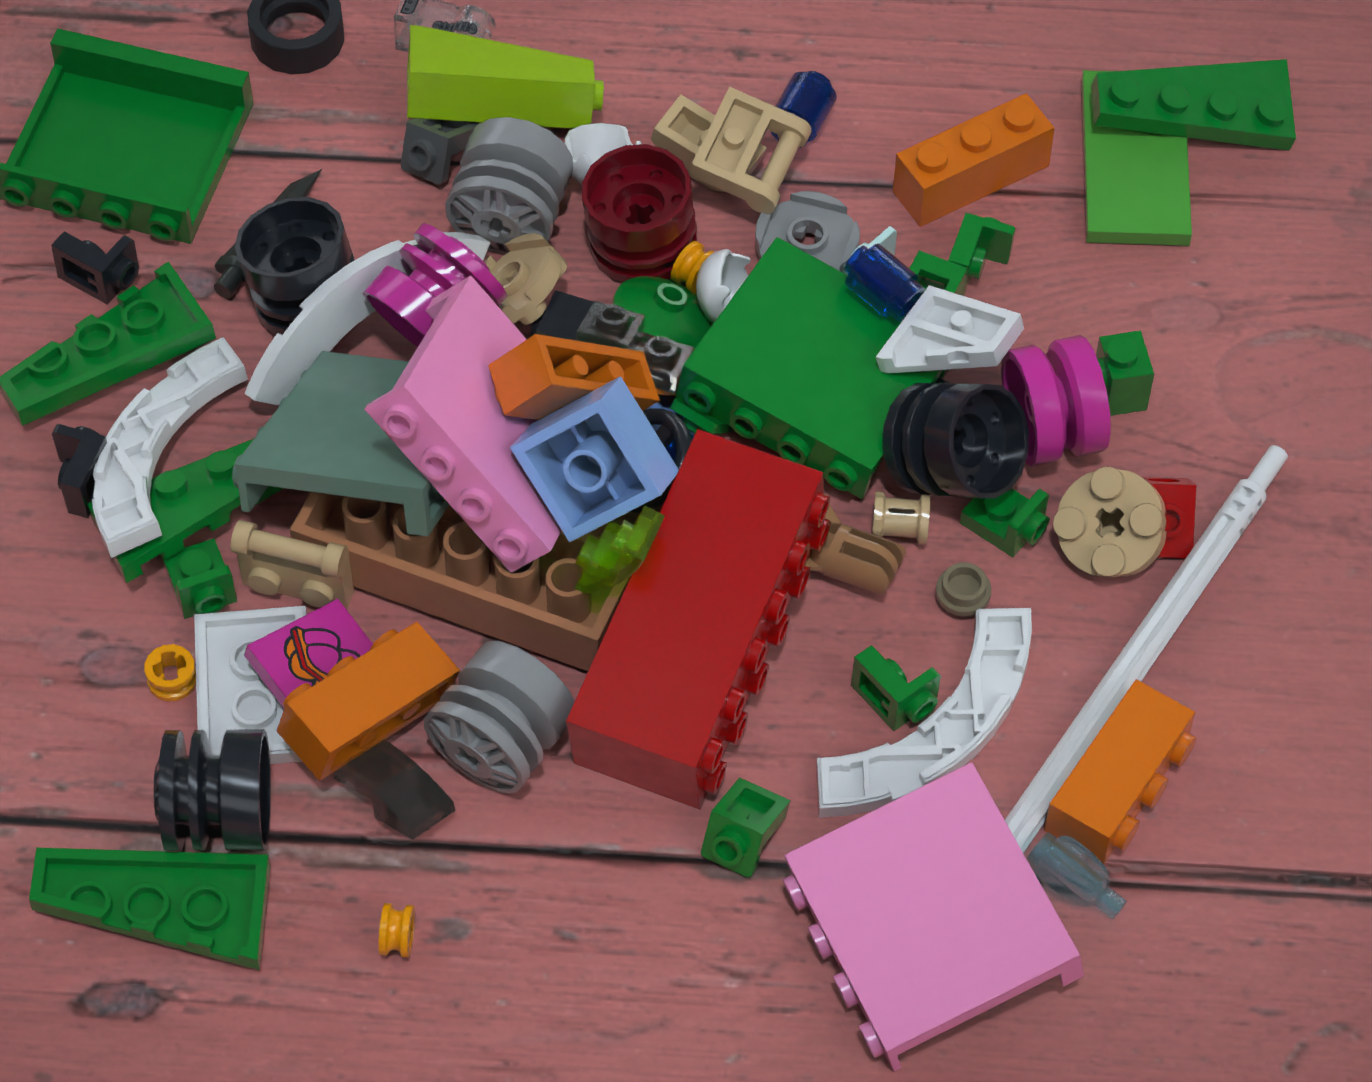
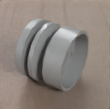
M511 117L490 118L476 125L469 136L460 161L461 168L453 180V188L449 192L445 203L446 218L456 232L478 235L488 240L490 245L487 251L505 255L510 251L504 244L516 237L529 233L540 234L548 241L553 231V223L559 213V203L565 196L573 172V156L567 146L550 130L526 120Z
M486 641L458 674L459 685H451L440 697V702H437L424 717V729L434 747L465 776L489 789L501 793H516L529 779L530 772L542 762L543 749H550L567 729L566 719L575 700L559 677L536 657L516 646L501 641Z

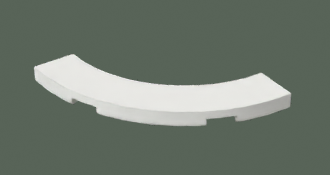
M443 232L447 236L462 242L482 261L484 260L490 245L488 240L478 235ZM397 240L372 250L349 263L323 282L299 306L302 309L301 313L293 320L284 334L277 333L255 368L244 394L254 401L279 406L281 400L286 398L299 382L302 373L309 369L322 351L330 352L354 326L376 311L362 293L387 265L404 272L408 276L413 272L402 258L399 250L408 243L425 252L416 240L405 243Z
M224 337L197 349L166 370L168 376L150 391L143 389L138 393L109 430L106 436L107 444L99 455V459L94 467L93 477L95 486L92 504L102 541L111 558L162 536L159 523L151 509L150 490L154 469L163 449L180 426L198 409L226 390L248 380L244 364Z
M1031 608L976 609L974 644L963 678L952 696L948 697L931 716L918 725L917 731L892 745L886 743L859 753L817 758L819 818L849 816L874 811L963 767L972 760L995 735L1008 716L1019 693L1027 667L1032 634Z

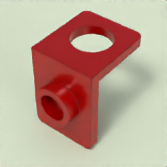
M1142 477L1158 491L1166 509L1165 531H1167L1165 544L1158 557L1186 558L1194 547L1197 485L1188 478Z

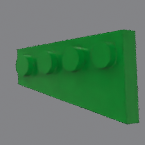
M169 261L154 271L156 279L143 288L138 289L133 285L118 295V305L99 318L90 314L77 323L73 336L61 344L54 341L49 342L0 376L1 393L22 426L216 339L212 322Z

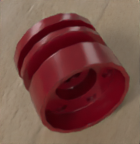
M649 144L625 145L609 151L590 166L582 181V202L585 220L588 224L591 254L599 269L612 279L620 282L640 276L670 279L672 267L681 251L689 243L697 241V224L695 221V209L693 208L691 176L683 161L667 149Z

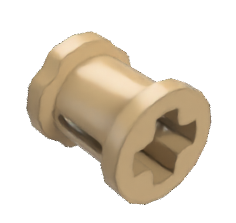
M876 491L872 534L881 538L883 536L916 538L918 544H927L930 495H922L919 500L887 498L884 492Z

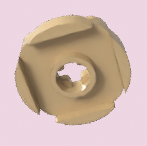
M536 233L521 235L504 244L510 252L502 256L498 261L491 255L484 261L489 267L491 274L499 281L508 295L498 307L513 324L520 321L522 324L528 325L536 321L546 309V302L544 300L567 269V261L542 235Z
M1102 467L1077 479L1063 495L1053 522L1060 546L1067 558L1082 571L1103 578L1128 577L1146 569L1162 551L1167 531H1165L1166 509L1158 491L1139 475L1113 467ZM1120 509L1124 514L1119 522L1124 528L1122 534L1117 537L1109 532L1103 537L1099 532L1102 526L1099 518L1105 511L1113 514Z

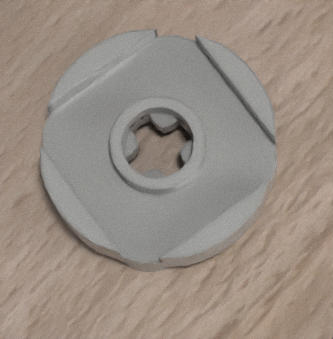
M800 191L790 194V200L777 205L772 213L760 214L756 224L755 249L760 260L775 238L778 237L843 272L844 265L859 246L860 229L857 221L855 220L854 223L853 219L847 215V207L840 200L820 192ZM806 233H812L815 235V242L817 243L804 245L794 238L803 239Z

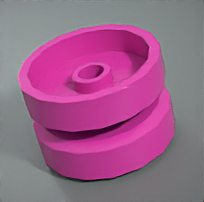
M1076 335L1054 340L1049 345L1046 354L1035 345L1008 350L1002 359L1001 365L1002 387L1015 395L1025 413L1029 429L1028 456L1025 463L1033 467L1056 462L1062 457L1065 447L1077 457L1103 452L1109 446L1111 435L1110 409L1102 370L1094 349L1087 338Z

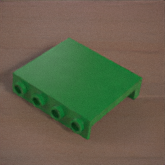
M57 28L50 42L54 66L6 164L0 163V199L15 206L27 205L52 211L66 218L78 217L99 222L112 229L124 228L150 234L163 241L175 240L192 244L254 105L249 72Z
M776 237L683 364L676 396L683 399L692 409L701 413H707L731 426L742 437L754 439L776 451L783 459L823 472L824 479L834 488L848 491L863 499L867 493L872 475L884 459L882 449L883 426L890 405L902 390L915 383H935L939 376L944 378L950 369L901 373L881 372L876 356L911 309Z

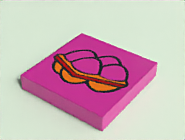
M336 599L248 644L244 656L283 707L285 698L294 689L304 683H309L311 686L317 684L327 677L329 671L339 661L348 656H353L357 659L370 651L373 643L340 600Z

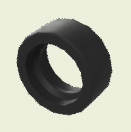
M252 0L247 10L251 48L259 61L274 71L301 74L310 73L325 67L339 55L345 41L341 3L339 0ZM288 13H309L325 21V25L317 33L303 39L289 40L276 37L267 31V27L276 18Z

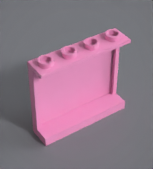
M469 276L431 300L425 310L434 320L393 389L367 404L364 410L510 572H513L550 552L562 530L510 449L511 445L530 424L538 420L504 415L502 407L495 396V385L488 367L490 363L527 339L476 280Z
M972 762L784 855L791 875L782 880L796 909L799 911L808 906L816 923L807 928L822 959L831 955L834 956L841 972L834 975L833 979L848 1008L859 1004L867 1022L858 1026L873 1057L876 1058L885 1054L893 1072L901 1068L897 1055L1055 976H1058L1063 987L1084 977L1081 957Z

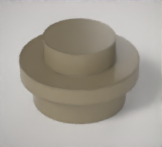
M967 562L956 563L945 570L938 578L936 597L939 604L949 613L957 616L975 615L977 609H985L991 598V583L983 570L978 566Z

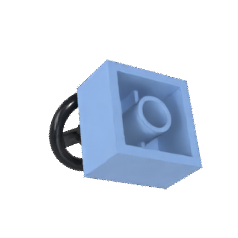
M620 376L530 424L511 445L510 449L566 538L571 542L627 512H646L662 505L667 498L692 440L685 423L673 412L659 408H650L642 411ZM651 425H661V426H660V427L658 428V430L655 432L654 429H653V427H652ZM673 439L676 445L674 461L666 450Z

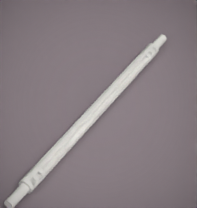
M1271 445L1249 477L1241 479L1006 817L1005 822L1023 853L1046 821L1049 803L1136 679L1142 681L1267 499L1266 489L1288 459L1287 453L1281 447Z

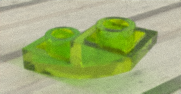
M644 506L634 524L626 520L621 525L610 521L599 538L589 534L574 565L583 569L575 589L583 593L596 592L615 586L629 578L644 562L665 515Z

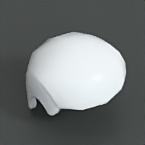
M595 123L581 125L569 130L565 137V145L573 156V172L571 177L582 185V181L590 166L601 156L622 146L633 145L626 127L615 124ZM636 141L635 145L642 144L641 141Z
M722 249L712 253L701 264L697 273V299L702 312L712 324L748 277L745 266L750 263L751 259L732 253L729 249Z

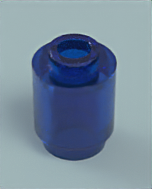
M816 71L796 72L790 78L775 107L807 121L811 126V134L807 142H810L819 133L837 100V94L830 80L823 74ZM771 132L772 135L779 141L778 134Z
M879 243L869 249L865 245L859 247L844 266V271L848 273L845 285L883 317L891 315L897 321L904 319L925 291V288L917 282L918 275Z

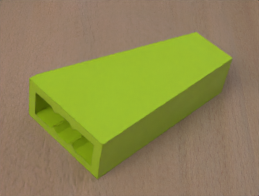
M410 25L407 63V118L484 122L490 118L511 117L530 121L543 127L576 128L581 125L591 124L593 110H602L604 82L603 80H595L593 60L424 26Z

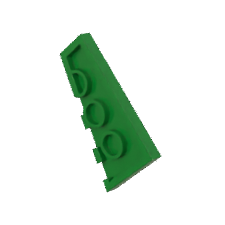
M1287 59L1099 72L1096 74L1091 85L1094 126L1287 151L1291 149L1296 140Z
M255 438L228 449L214 452L208 457L177 469L163 472L152 478L150 490L151 509L159 523L162 536L113 557L126 583L142 575L141 565L160 554L164 559H168L185 548L183 540L206 526L211 531H214L230 521L229 516L232 510L241 505L239 489L233 484V466L237 457L244 453ZM269 486L255 505L283 488ZM90 502L87 504L92 521L94 522L99 532V528L93 511V504L92 502Z
M36 847L29 902L34 911L260 970L271 865L269 855Z

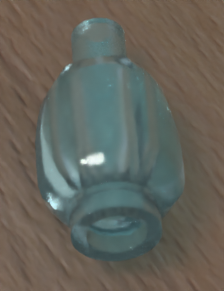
M1048 831L1027 857L1029 861L1036 865L1035 873L1037 878L1056 895L1075 906L1090 907L1095 905L1110 918L1114 919L1127 903L1123 897L1109 887V874L1104 864L1090 850L1070 836L1056 838Z

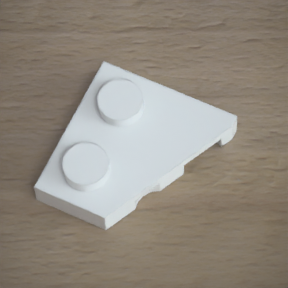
M929 285L877 354L876 360L879 370L884 373L998 366L1024 330L1020 313Z

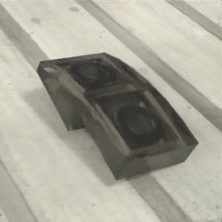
M594 301L577 330L576 339L582 342L644 352L655 387L675 394L683 364L693 352V347L674 342L667 337L643 333L645 315L625 310L618 305Z
M385 739L333 772L334 779L371 799L376 819L412 840L455 811L452 799L430 775Z

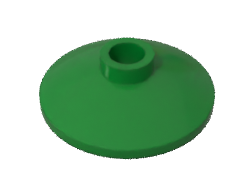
M640 276L626 280L617 288L612 300L616 320L631 337L652 349L666 353H692L713 325L702 312L696 294L688 291L686 287L664 278Z

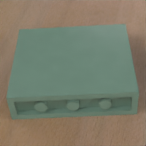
M322 351L309 369L302 373L299 382L288 396L281 400L278 409L265 426L258 430L255 439L248 448L235 460L232 479L234 486L239 489L242 511L250 512L269 486L404 504L407 534L429 536L450 504L364 410L367 404L393 389L409 361Z

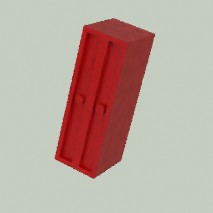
M697 429L566 719L574 764L699 810L707 793L715 795L718 792L727 768V762L721 760L728 744L737 745L743 735L748 719V713L744 712L743 709L750 693L758 696L764 686L769 670V664L765 663L764 660L771 645L776 647L781 645L790 621V615L785 614L792 597L801 598L810 575V567L805 566L812 549L821 551L829 533L831 521L825 519L829 507L830 496L824 494L823 472Z

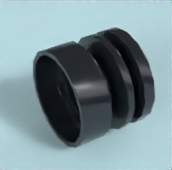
M311 197L286 198L264 206L246 220L238 230L235 242L237 257L246 283L249 286L260 322L273 334L279 333L283 335L293 320L301 313L302 309L299 307L301 303L328 278L355 260L340 213L328 202Z
M915 383L902 390L890 405L883 426L882 449L887 469L897 485L912 495L997 498L1011 490L1022 475L1028 456L1029 429L1024 410L1015 395L1001 385Z
M265 729L226 730L221 744L220 756H211L209 740L204 730H194L189 756L186 754L183 732L180 730H165L162 737L160 756L154 773V809L165 851L182 852L187 826L190 828L193 850L196 852L205 851L210 838L211 825H220L222 840L227 851H266L271 815V766L269 742Z

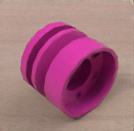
M423 223L413 234L416 242L425 252L408 243L399 250L402 258L413 272L408 276L404 272L387 265L362 293L376 312L417 348L434 322L425 311L431 300L467 277L472 276L497 306L508 296L503 286L491 274L489 267L471 249L459 240L447 236L437 228Z

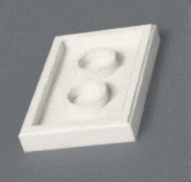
M306 606L194 614L198 730H204L207 734L211 756H220L221 744L226 730L265 729L269 742L270 764L302 762L276 731L284 708L245 658L244 653L248 644L307 615Z

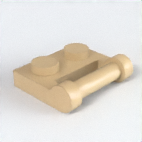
M729 86L696 153L689 174L691 177L746 200L747 204L759 213L770 214L775 210L779 202L780 193L778 189L797 149L806 144L811 134V126L807 121L794 114ZM769 130L778 134L779 141L759 180L746 173L766 131Z
M239 520L236 523L230 547L231 552L237 553L243 585L249 586L253 590L265 595L279 593L299 598L307 604L318 608L339 599L343 606L348 609L354 594L349 551L346 545L329 542L326 547L258 530V526L255 523Z

